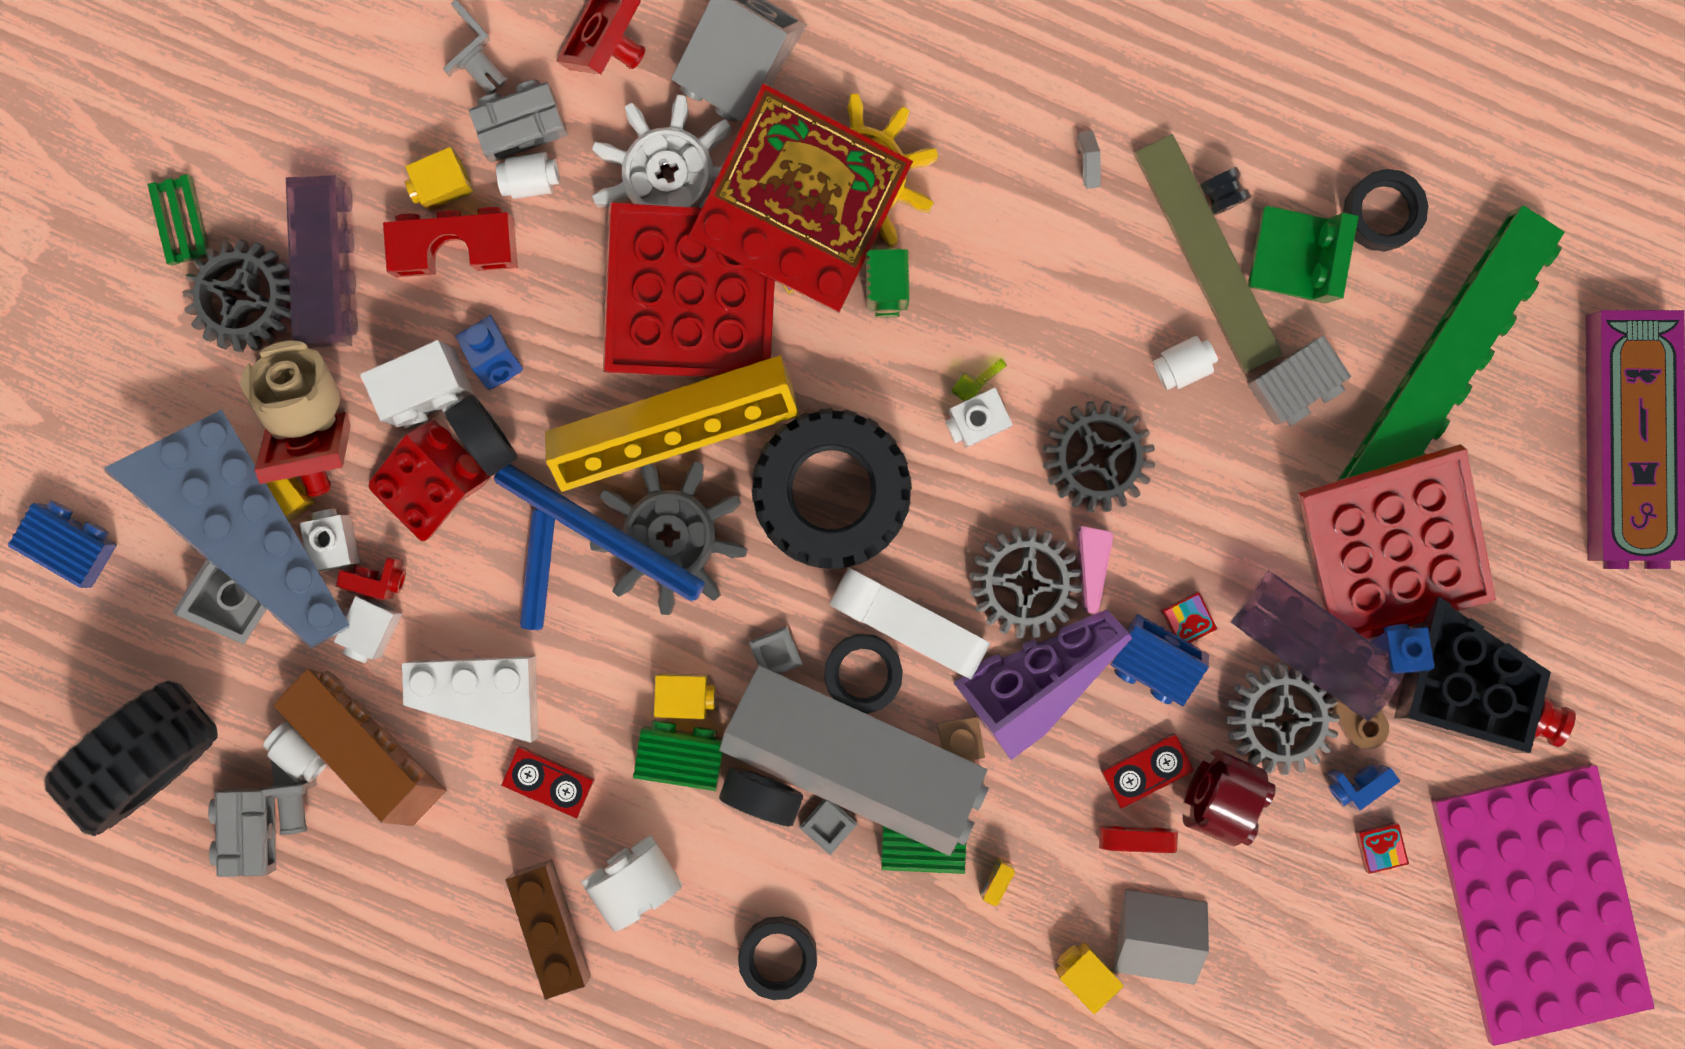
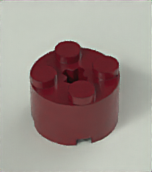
M1215 749L1210 753L1215 756L1212 762L1208 763L1203 760L1191 779L1184 800L1185 804L1191 806L1190 817L1183 814V823L1186 827L1227 845L1235 847L1242 843L1249 846L1254 842L1258 834L1259 824L1257 821L1263 807H1268L1274 799L1276 785L1269 782L1266 770L1219 749Z

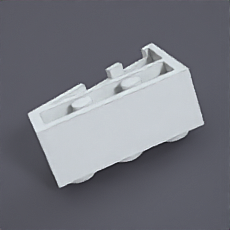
M536 656L424 660L402 663L403 706L530 743L539 738Z

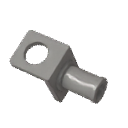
M454 0L451 3L452 7L478 37L454 57L443 70L451 77L458 69H465L486 92V95L493 94L497 89L486 76L489 75L499 87L508 78L483 53L484 46L491 41L488 34L457 0Z
M271 760L274 785L262 789L261 796L272 795L273 798H277L280 835L308 831L303 794L307 793L308 789L317 786L316 778L309 783L305 779L296 783Z

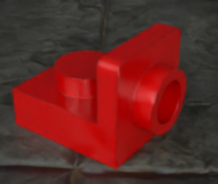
M387 557L381 579L378 578V570L365 566L354 565L353 571L340 570L335 587L382 600L393 599L394 593L399 594L405 582L406 570L401 569L403 559Z

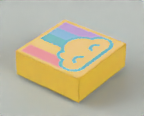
M998 857L979 893L983 901L994 907L999 905L1016 873L1011 863Z

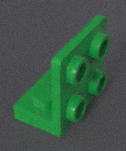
M1271 206L1264 207L1261 211L1248 286L1253 289L1324 304L1343 299L1359 216L1340 213L1326 219Z

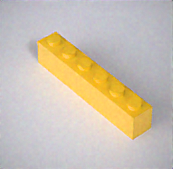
M780 355L545 431L546 462L561 492L797 417L799 412L794 388Z

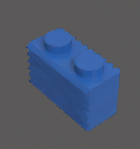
M50 500L48 504L32 503L29 506V510L25 513V517L21 520V524L12 535V539L8 542V547L79 588H92L117 546L116 543L107 539L109 532L89 521H86L84 525L71 518L73 511L56 501Z
M1136 614L1127 629L1132 639L1110 662V666L1115 668V674L1125 682L1135 684L1138 681L1151 688L1150 693L1157 700L1165 704H1171L1174 701L1184 706L1209 668V654L1206 651H1202L1199 647H1194L1191 643H1187L1184 639H1180L1177 635L1172 634L1142 615Z

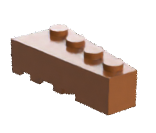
M307 669L273 706L381 823L414 826L447 790L401 747L390 733L371 718V713L364 705L355 699H351L343 691L345 686L338 677L329 671L322 673Z

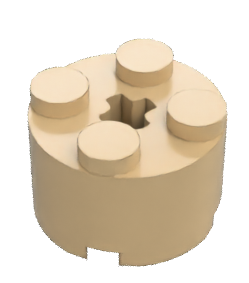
M282 341L260 351L261 358L253 366L248 363L241 377L242 391L264 428L274 438L302 437L315 431H325L335 422L334 414L340 402V391L321 354L316 349L314 351L300 341Z

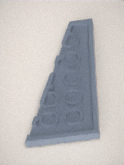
M223 410L207 416L104 467L105 473L124 486L140 503L152 510L175 533L216 568L228 575L238 584V587L256 599L272 613L273 617L311 649L349 628L350 624L266 483H259L254 470L255 464Z

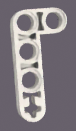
M849 567L829 603L830 606L873 627L971 680L991 644Z

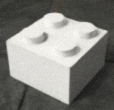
M439 340L360 374L380 421L396 427L404 426L405 430L426 423L428 421V414L442 409L443 413H445V411L468 395L474 394L455 349Z

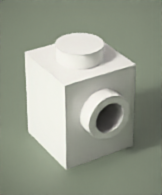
M996 388L950 408L948 411L950 419L945 421L954 443L962 441L965 449L1013 426Z
M328 509L311 513L312 521L299 523L304 549L318 572L360 564L351 515H337L336 509Z
M356 596L350 609L344 608L342 611L350 626L347 630L339 633L334 642L345 647L343 653L346 656L366 663L368 658L371 660L382 658L402 613L367 596Z

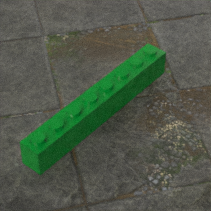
M1524 205L1508 213L1337 481L1426 455L1424 451L1431 440H1438L1449 426L1450 420L1446 417L1454 404L1459 406L1469 395L1472 389L1469 381L1476 370L1482 371L1491 361L1495 353L1491 347L1498 336H1505L1514 325L1517 316L1513 313L1521 301L1526 302L1536 291L1539 281L1535 278L1543 266L1549 267L1559 255L1562 247L1558 243L1565 231Z

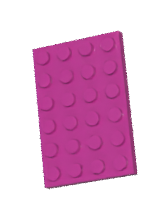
M1588 764L1431 801L1487 1040L1491 1045L1496 1046L1655 1009L1597 765Z

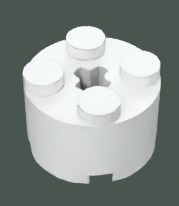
M652 835L631 848L633 853L628 848H624L606 861L609 866L605 868V871L599 868L580 881L606 923L614 932L641 919L640 915L650 908L655 910L675 895L682 887L678 875Z

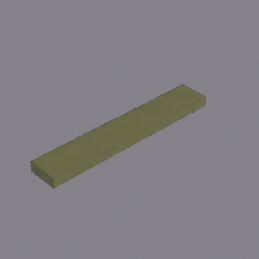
M1173 133L1136 151L1134 156L1243 374L1283 355Z

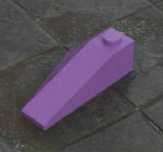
M1106 609L1062 627L1058 635L1040 643H1037L1035 639L1023 643V650L1003 658L1000 653L989 657L980 663L972 680L962 676L954 682V685L992 737L1012 760L1045 736L1132 637Z

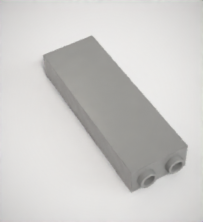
M758 665L724 733L719 750L948 856L951 855L957 842L962 845L966 844L975 823L968 819L971 809H980L989 787L982 784L988 769Z

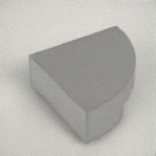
M1079 132L1077 143L1078 153H1082L1083 172H1081L1083 184L1086 186V189L1101 187L1100 149L1094 132Z

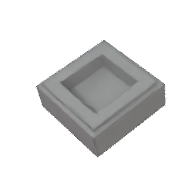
M787 626L749 642L757 664L777 674L803 665Z
M823 799L799 828L831 855L857 826L858 822L839 805Z

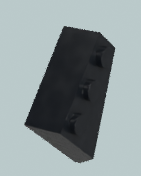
M1437 597L1420 627L1428 628L1434 668L1429 671L1405 673L1394 719L1512 753H1531L1551 672L1509 643H1504L1486 631L1484 626L1472 618H1467L1452 608V605L1441 597Z

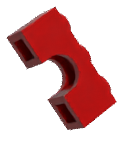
M500 207L477 209V215L461 216V211L444 210L436 212V218L420 219L419 214L395 215V221L383 222L386 272L395 278L436 275L435 260L438 250L445 243L454 240L466 243L469 251L470 266L476 271L518 268L514 219L508 212L502 213V208Z

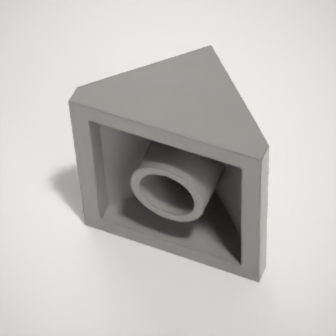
M206 559L173 613L176 616L244 645L267 609L238 587V584L222 570L216 568Z
M1125 889L1112 971L1195 985L1209 953L1208 903Z

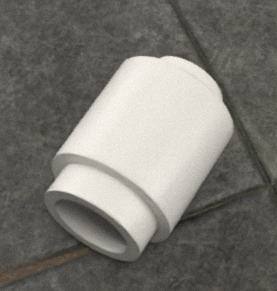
M546 152L506 158L504 163L496 164L497 182L502 196L511 195L513 199L552 194L553 185L560 183L557 162L555 159L549 160Z
M1194 336L1161 352V357L1154 360L1153 365L1166 390L1174 387L1179 390L1214 373L1212 364L1218 362V358L1208 339L1201 342L1198 336Z
M288 722L278 726L263 743V747L269 751L267 756L296 783L304 779L308 783L313 781L327 765Z

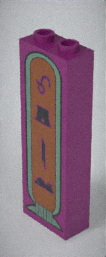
M1600 310L1585 315L1588 561H1603V569H1629V561H1644V569H1671V561H1685L1684 310Z

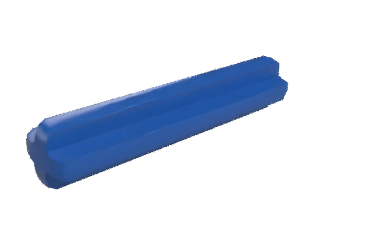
M537 508L533 509L520 619L521 628L536 631L542 630L544 627L555 524L554 518Z

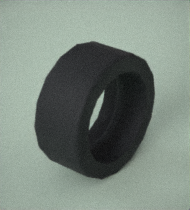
M1384 169L1372 172L1352 187L1345 199L1343 213L1359 216L1355 242L1368 250L1385 252L1405 245L1420 233L1427 221L1429 205L1425 190L1414 177L1403 171ZM1383 186L1392 187L1399 191L1406 199L1409 208V217L1404 227L1398 232L1389 235L1378 234L1371 230L1365 223L1361 212L1362 202L1366 195L1373 189Z
M468 395L445 411L448 422L463 445L489 476H493L518 458L502 430L474 395Z
M857 634L844 638L833 647L825 663L824 680L828 693L834 700L868 714L883 709L895 699L902 684L903 669L898 654L888 642L875 635ZM859 649H868L878 653L885 661L888 669L887 682L883 689L876 695L868 698L855 697L847 693L839 679V666L844 657L852 651Z
M740 768L729 769L719 795V799L723 803L734 809L767 822L787 827L793 826L804 797L801 792L792 787Z
M784 916L768 917L754 924L744 936L738 955L739 972L746 986L758 996L773 1001L790 999L803 992L813 980L817 967L816 943L809 930L797 920ZM771 934L790 936L798 943L802 951L803 961L800 970L793 978L785 982L766 980L758 973L754 965L753 955L756 946L763 938Z

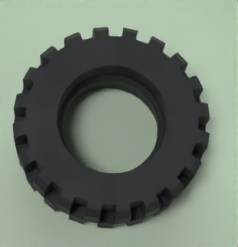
M830 408L819 409L818 412L810 414L806 412L795 417V420L787 425L783 424L776 430V434L771 440L765 443L760 451L759 460L754 467L752 475L753 488H751L755 514L759 524L771 542L784 554L809 566L838 569L868 561L883 551L898 535L909 512L912 482L904 453L901 452L896 444L897 441L889 432L884 431L879 426V423L869 417L864 418L857 415V412L845 409L844 411H835ZM823 451H841L853 456L864 466L870 478L871 497L867 509L858 520L843 528L825 529L811 524L800 514L794 503L792 487L797 470L809 457Z
M170 680L164 683L161 682L123 705L118 711L103 720L96 728L89 731L75 746H72L45 775V790L82 833L91 836L99 835L151 800L157 793L186 771L192 763L197 761L218 738L217 725L181 684Z

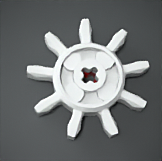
M676 96L672 105V117L669 127L653 130L647 126L643 113L633 103L625 106L628 122L637 132L639 138L633 142L628 151L618 149L609 143H594L592 150L596 156L605 162L622 166L623 180L619 185L604 188L592 195L595 205L598 208L609 207L610 202L617 203L630 199L633 204L702 208L722 168L713 166L709 152L715 146L725 141L731 133L732 128L726 119L713 125L705 135L696 138L684 130L689 114L686 96ZM670 167V170L675 172V181L668 183L663 178L662 170L664 168Z

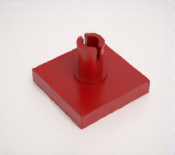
M589 0L556 62L568 70L602 75L611 56L624 63L629 69L636 68L642 61L646 50L644 46L639 45L624 35V32L641 0Z
M347 413L334 414L335 422L329 429L315 431L302 437L276 439L265 429L254 469L259 483L263 484L301 476L306 495L314 497L327 493L331 489L332 484L328 479L326 471L343 468L351 428Z

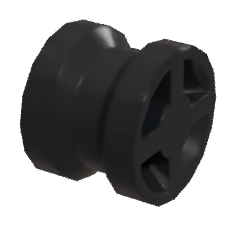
M1238 167L1222 172L1200 185L1203 193L1209 195L1212 200L1211 210L1214 216L1232 209L1252 197L1249 190L1243 188L1239 181L1241 173Z

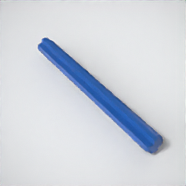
M509 464L495 474L494 481L496 484L688 601L697 600L705 586L703 580L515 466Z

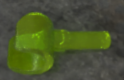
M999 359L983 371L976 380L967 373H964L952 388V392L963 401L974 398L987 381L1006 368L1007 364L1003 359Z

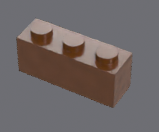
M553 859L514 871L505 880L544 1000L585 987L591 975Z

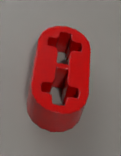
M1116 825L1099 827L1100 849L1145 853L1177 852L1178 830Z

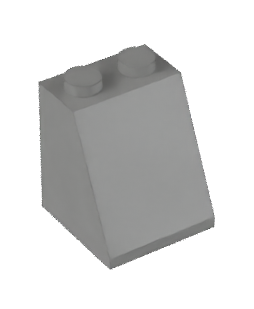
M710 0L671 80L681 85L680 91L686 96L697 101L704 99L716 106L715 112L721 117L732 122H737V120L743 122L763 83L768 86L772 85L807 24L767 0Z

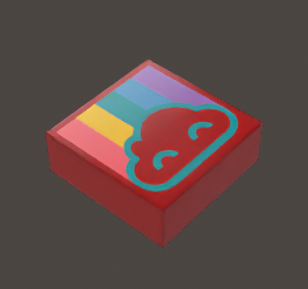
M1195 592L1160 610L1171 633L1177 635L1180 639H1184L1187 643H1191L1217 630L1199 592Z
M1393 822L1356 832L1366 873L1372 874L1409 864L1398 823Z

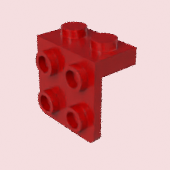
M432 419L404 436L369 481V489L420 541H427L436 533L458 504L484 487L491 476L452 438L447 429L442 427L435 419Z

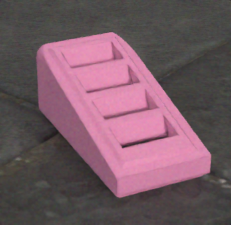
M1078 526L1076 535L1079 569L1082 572L1080 576L1082 607L1084 612L1097 614L1100 608L1114 534L1110 531Z

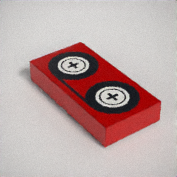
M1172 733L1101 770V773L1119 808L1123 809L1195 770L1176 734Z
M520 746L516 750L501 786L577 819L595 779Z

